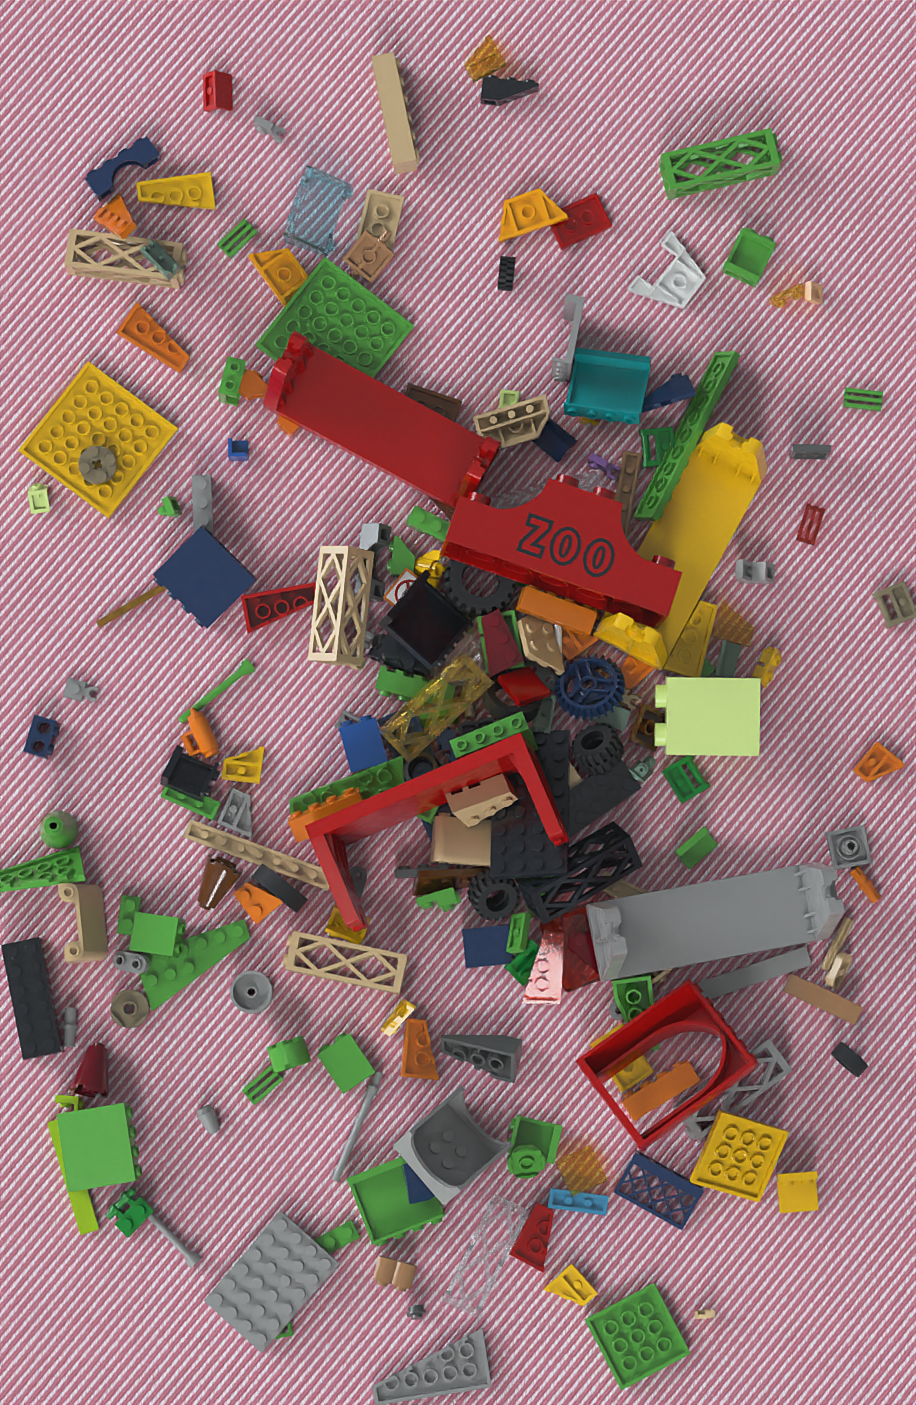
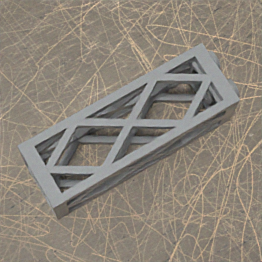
M770 1039L765 1040L749 1052L755 1056L764 1049L769 1058H757L758 1063L768 1062L760 1084L738 1087L739 1082L723 1092L728 1093L721 1110L735 1114L793 1071ZM776 1065L780 1072L769 1080ZM704 1085L703 1087H701L699 1090H697L695 1093H693L691 1096H689L687 1099H685V1100H684L683 1102H681L679 1105H677L676 1107H674L673 1110L677 1109V1108H678L679 1106H681L683 1103H685V1102L688 1101L690 1098H692L694 1095H696L698 1092H700L706 1085ZM755 1090L729 1109L735 1092ZM697 1111L683 1122L686 1126L684 1131L690 1139L700 1140L710 1132L714 1121L704 1129L697 1122L715 1120L716 1116L697 1117L699 1112Z

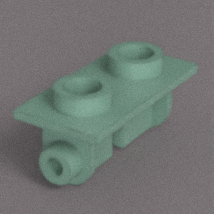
M648 756L643 762L637 761L629 769L632 777L644 783L654 773L651 769L656 764V760L654 757Z

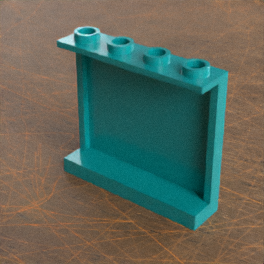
M576 347L575 363L567 399L563 404L564 415L602 419L609 422L617 421L625 422L626 424H640L651 371V357Z

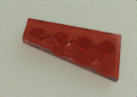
M544 929L522 1003L561 1005L564 930Z

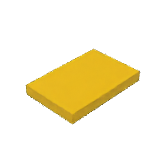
M623 1023L591 1043L590 1046L594 1048L623 1027ZM642 1055L614 1075L612 1079L621 1093H624L654 1073V1070L645 1056Z

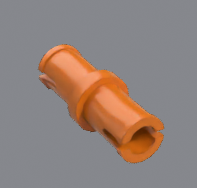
M860 866L849 872L859 885V890H863L872 904L882 897L873 886V881L867 878Z

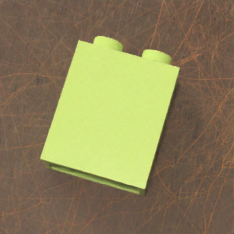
M665 676V685H655V708H665V723H655L654 745L664 746V753L666 755L759 756L761 678Z

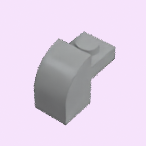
M744 559L736 560L734 572L738 582L745 584H774V564L769 562H750Z

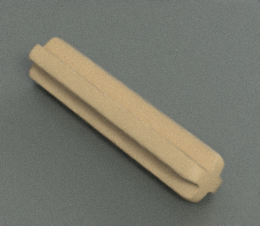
M848 917L843 919L821 964L822 969L826 971L831 970L834 958L839 954L854 923L852 919Z

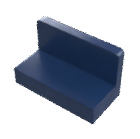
M550 417L540 437L531 440L556 462L561 461L566 452L577 442L574 437Z

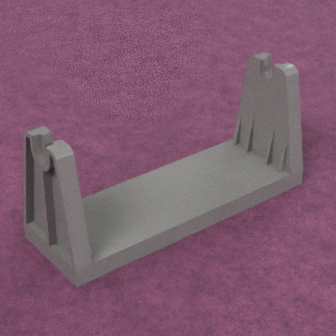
M811 862L587 904L585 907L600 981L604 982L826 940L830 937L844 914L843 899H838L835 882L838 880L836 869L833 866Z

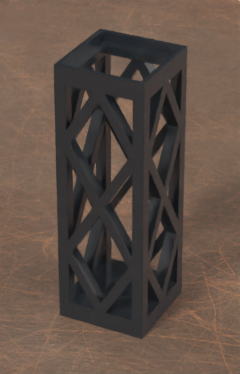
M614 821L569 847V855L573 852L575 853L572 857H569L568 875L541 879L542 877H532L529 882L527 881L529 878L515 879L528 909L544 925L643 866L631 836ZM590 844H604L600 850L584 854ZM617 866L611 876H596L601 869ZM588 868V869L584 870L583 872L579 873L578 875H576V876H574V877H570V876L576 874L577 872L581 871L582 869ZM594 887L583 894L586 888ZM575 891L569 901L553 902L558 895Z

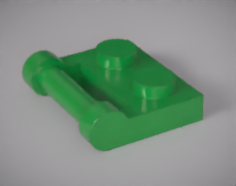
M673 427L639 430L643 452L642 468L658 467L662 462L661 459L665 451L669 448V443H672V451L675 446ZM653 435L656 460H651L649 436Z
M692 755L685 756L661 771L681 804L711 787L693 762L694 758ZM687 765L699 784L698 788L695 789L681 766Z
M532 939L527 942L528 945L525 952H520L510 964L507 963L504 966L522 986L550 959Z

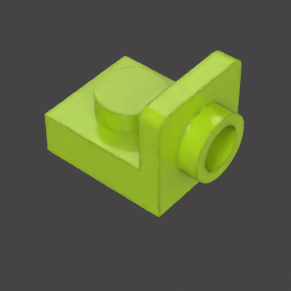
M55 1095V1103H60V1107L71 1108V1105L74 1104V1111L84 1109V1101L81 1100V1096Z

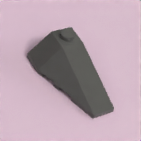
M442 1035L441 1052L461 1062L467 1061L475 1065V1069L480 1070L481 1068L491 1073L490 1076L495 1079L515 1083L522 1055V1039L505 1035Z

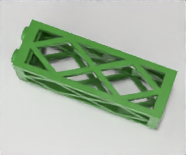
M768 128L662 153L659 168L667 199L670 200L776 175L782 162L781 152L777 151L776 148L778 144L776 133H772V129ZM757 147L762 149V152L758 153L747 148ZM738 152L755 157L748 165L731 160ZM709 158L715 160V162L710 164L700 161V159ZM691 163L708 168L701 176L684 172ZM728 164L740 169L729 170L723 167ZM682 176L692 180L681 181L676 178Z

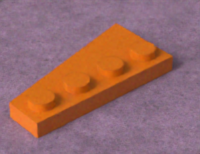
M136 302L116 334L181 374L190 357Z

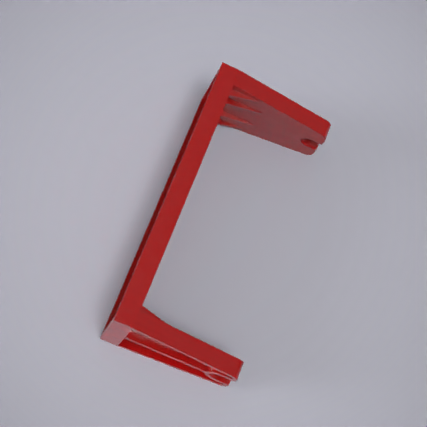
M295 330L288 340L283 355L277 359L272 369L263 402V407L453 510H455L460 496L468 498L469 492L477 493L501 448V442L489 435L485 439L318 349L311 344L308 337Z
M521 733L305 825L309 839L347 928H352L353 932L356 933L369 927L349 871L346 846L447 803L448 801L445 796L447 793L451 792V795L463 792L462 788L464 787L474 788L480 785V781L502 773L508 777L519 772L527 785L550 841L554 842L555 846L570 841L536 752Z

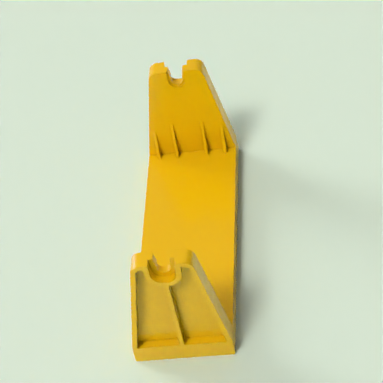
M723 422L700 436L697 447L692 452L689 463L683 470L680 481L675 486L672 497L664 508L663 516L658 521L653 522L637 552L643 559L651 562L654 555L669 558L676 563L674 569L683 572L669 616L658 629H654L634 622V619L625 614L617 613L613 615L605 612L593 634L598 639L659 671L662 670L768 471L763 444L753 437L746 439L737 435L733 431L734 427Z

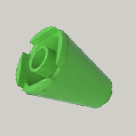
M65 811L49 813L40 824V836L43 842L51 848H67L77 838V822L71 814Z

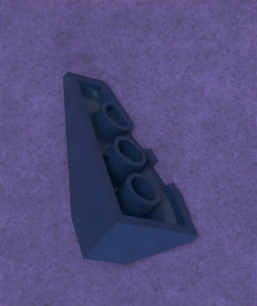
M682 373L672 375L671 380L645 397L642 413L695 396L696 392L688 375L682 376Z

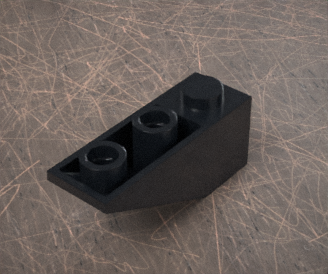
M488 75L483 77L480 104L501 106L538 92L539 83H535L531 79L517 81L513 77L500 79L497 76Z

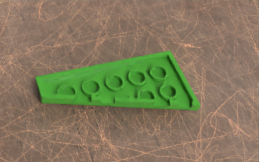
M79 845L0 870V892L86 881Z
M245 919L182 940L183 950L179 958L142 953L150 961L148 971L140 973L151 1011L153 1012L228 954L248 941L251 937Z

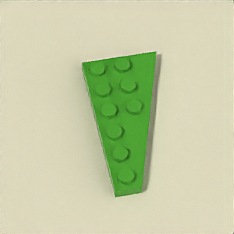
M403 755L290 798V814L301 810V812L308 809V806L318 802L321 804L326 802V799L330 796H340L344 794L345 790L352 787L354 789L359 787L364 799H368L404 783Z

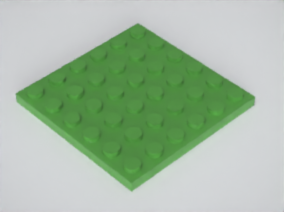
M324 257L255 346L276 362L283 355L288 340L295 330L308 337L313 346L375 378L412 331L414 325L328 258Z

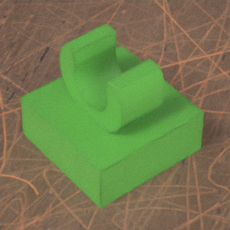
M167 496L161 499L164 505L157 508L160 516L178 517L182 515L176 497Z

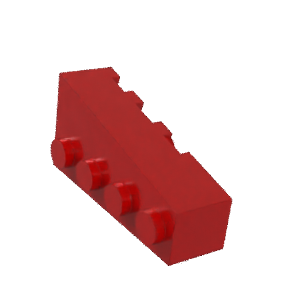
M316 582L242 595L241 601L247 633L250 634L313 605Z

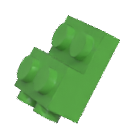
M452 887L418 897L416 902L418 908L422 907L423 910L433 908L434 903H437L439 910L443 909V912L455 909L454 906L461 903L458 891H454Z

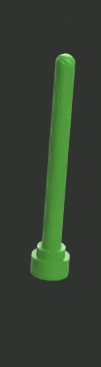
M246 658L241 662L242 665L239 666V670L192 707L195 711L201 710L243 675H251L255 672L256 669ZM190 709L179 717L181 723L188 720V717L191 715Z

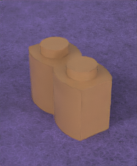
M379 1255L373 1279L376 1280L378 1285L387 1287V1284L395 1285L396 1290L406 1292V1289H411L417 1265Z

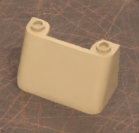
M439 813V816H434L430 863L462 864L490 868V820H481L478 824L468 827L457 817H450V813Z
M58 884L59 897L64 902H73L76 906L79 941L69 942L65 946V962L76 964L105 959L108 954L102 889L96 884Z

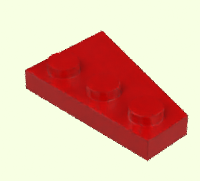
M536 1202L508 1253L544 1273V1263L554 1211Z

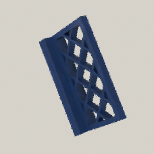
M636 1150L613 1193L683 1230L705 1188L691 1183L685 1176ZM633 1164L641 1168L643 1175L632 1178L630 1169ZM657 1176L660 1185L649 1187L646 1177ZM644 1178L647 1188L636 1191L633 1181ZM631 1182L634 1192L625 1194L619 1189L622 1184ZM664 1186H675L677 1194L666 1197ZM661 1187L664 1198L653 1201L650 1190ZM648 1191L651 1201L641 1203L637 1194ZM689 1194L695 1198L691 1205L683 1206L681 1196ZM678 1197L681 1207L670 1210L668 1200ZM665 1201L668 1211L662 1213L656 1211L654 1203ZM682 1210L684 1219L679 1224L673 1220L671 1213Z

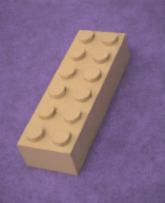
M394 52L372 56V68L394 173L396 175L416 171L417 164H420L419 152L417 147L414 148L416 146L414 129L410 130L412 128L410 111L406 112L408 110V100L406 93H404V81L400 71L399 58H395Z

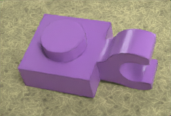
M591 453L588 458L590 467L596 471H606L607 477L610 480H615V476L611 475L610 471L616 470L619 472L620 467L608 463L609 461Z

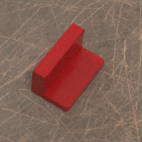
M216 70L203 74V111L212 112L217 109L232 111V75Z

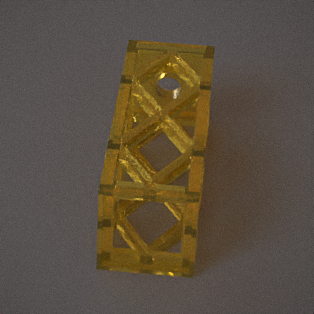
M462 651L379 729V732L409 763L494 683ZM464 665H466V666L468 667L467 669L459 670V669H461ZM465 679L460 697L443 700L448 682ZM434 694L432 703L423 704ZM446 709H448V710L438 719L439 712H440L441 710H446ZM429 713L424 731L406 734L411 717ZM395 729H397L396 735L394 736L392 732ZM411 744L407 749L403 746Z

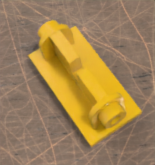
M769 646L767 649H764L759 662L765 665L764 667L757 665L751 676L753 678H761V685L764 688L767 687L768 683H771L774 676L773 672L781 662L782 653L777 648L774 649Z

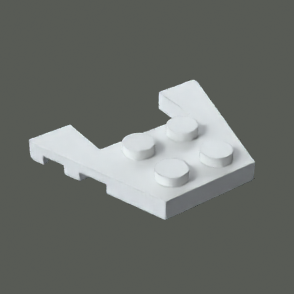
M670 231L661 243V247L676 258L654 286L637 275L627 290L684 309L706 280V277L688 255L684 246L680 244L676 235Z

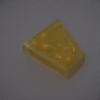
M489 34L485 37V41L480 48L478 47L474 51L473 56L467 60L464 67L474 83L506 67V62Z

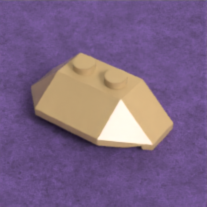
M545 394L474 416L473 419L479 436L486 439L489 435L500 441L501 449L538 439L551 411Z

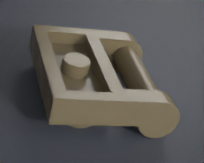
M904 581L872 594L884 617L886 629L916 618V607ZM888 594L898 618L892 619L883 598L884 595Z

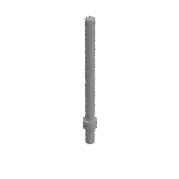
M376 1071L371 1085H368L366 1089L367 1095L332 1177V1180L339 1182L372 1100L374 1096H377L378 1086L384 1073Z

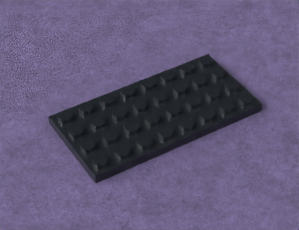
M570 731L532 732L539 748L535 751L569 837ZM519 772L508 776L507 778L511 781L518 800L514 801L510 806L498 810L491 816V880L568 875L569 841L559 846H555L554 842L550 841L524 779Z

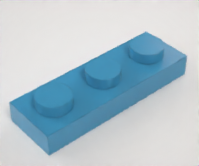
M550 1188L548 1208L606 1216L609 1196Z

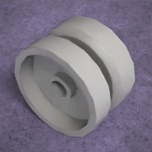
M254 970L245 971L237 975L230 987V998L233 1004L240 1011L248 1014H258L266 1010L274 997V990L270 980L264 974ZM250 988H253L255 990V994L253 996H250L248 994Z

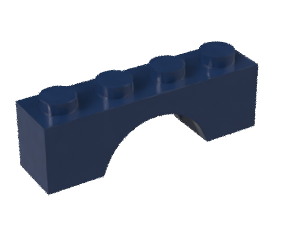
M147 136L139 138L129 149L124 148L118 153L117 157L106 160L98 170L90 171L85 181L97 199L101 201L115 191L114 178L119 170L129 165L140 166L146 170L161 160L160 154Z

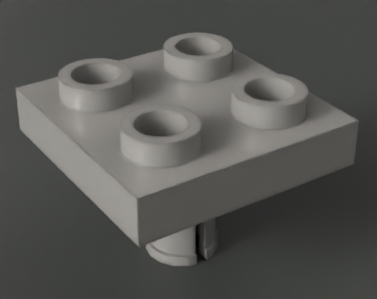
M864 825L825 833L832 866L836 870L872 863Z

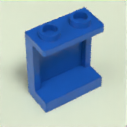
M371 715L360 717L359 722L353 723L352 720L342 722V726L338 727L351 773L388 761L376 717L372 718Z

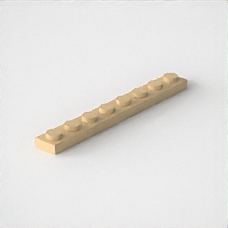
M190 819L184 838L259 866L263 863L272 871L326 891L329 890V884L321 867Z

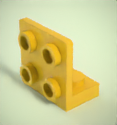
M817 1171L776 1174L780 1213L816 1211L819 1209L816 1179H818Z

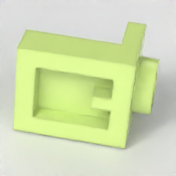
M36 483L28 487L31 514L50 512L47 485Z

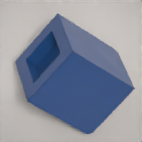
M228 438L229 461H249L248 441H233L232 438Z

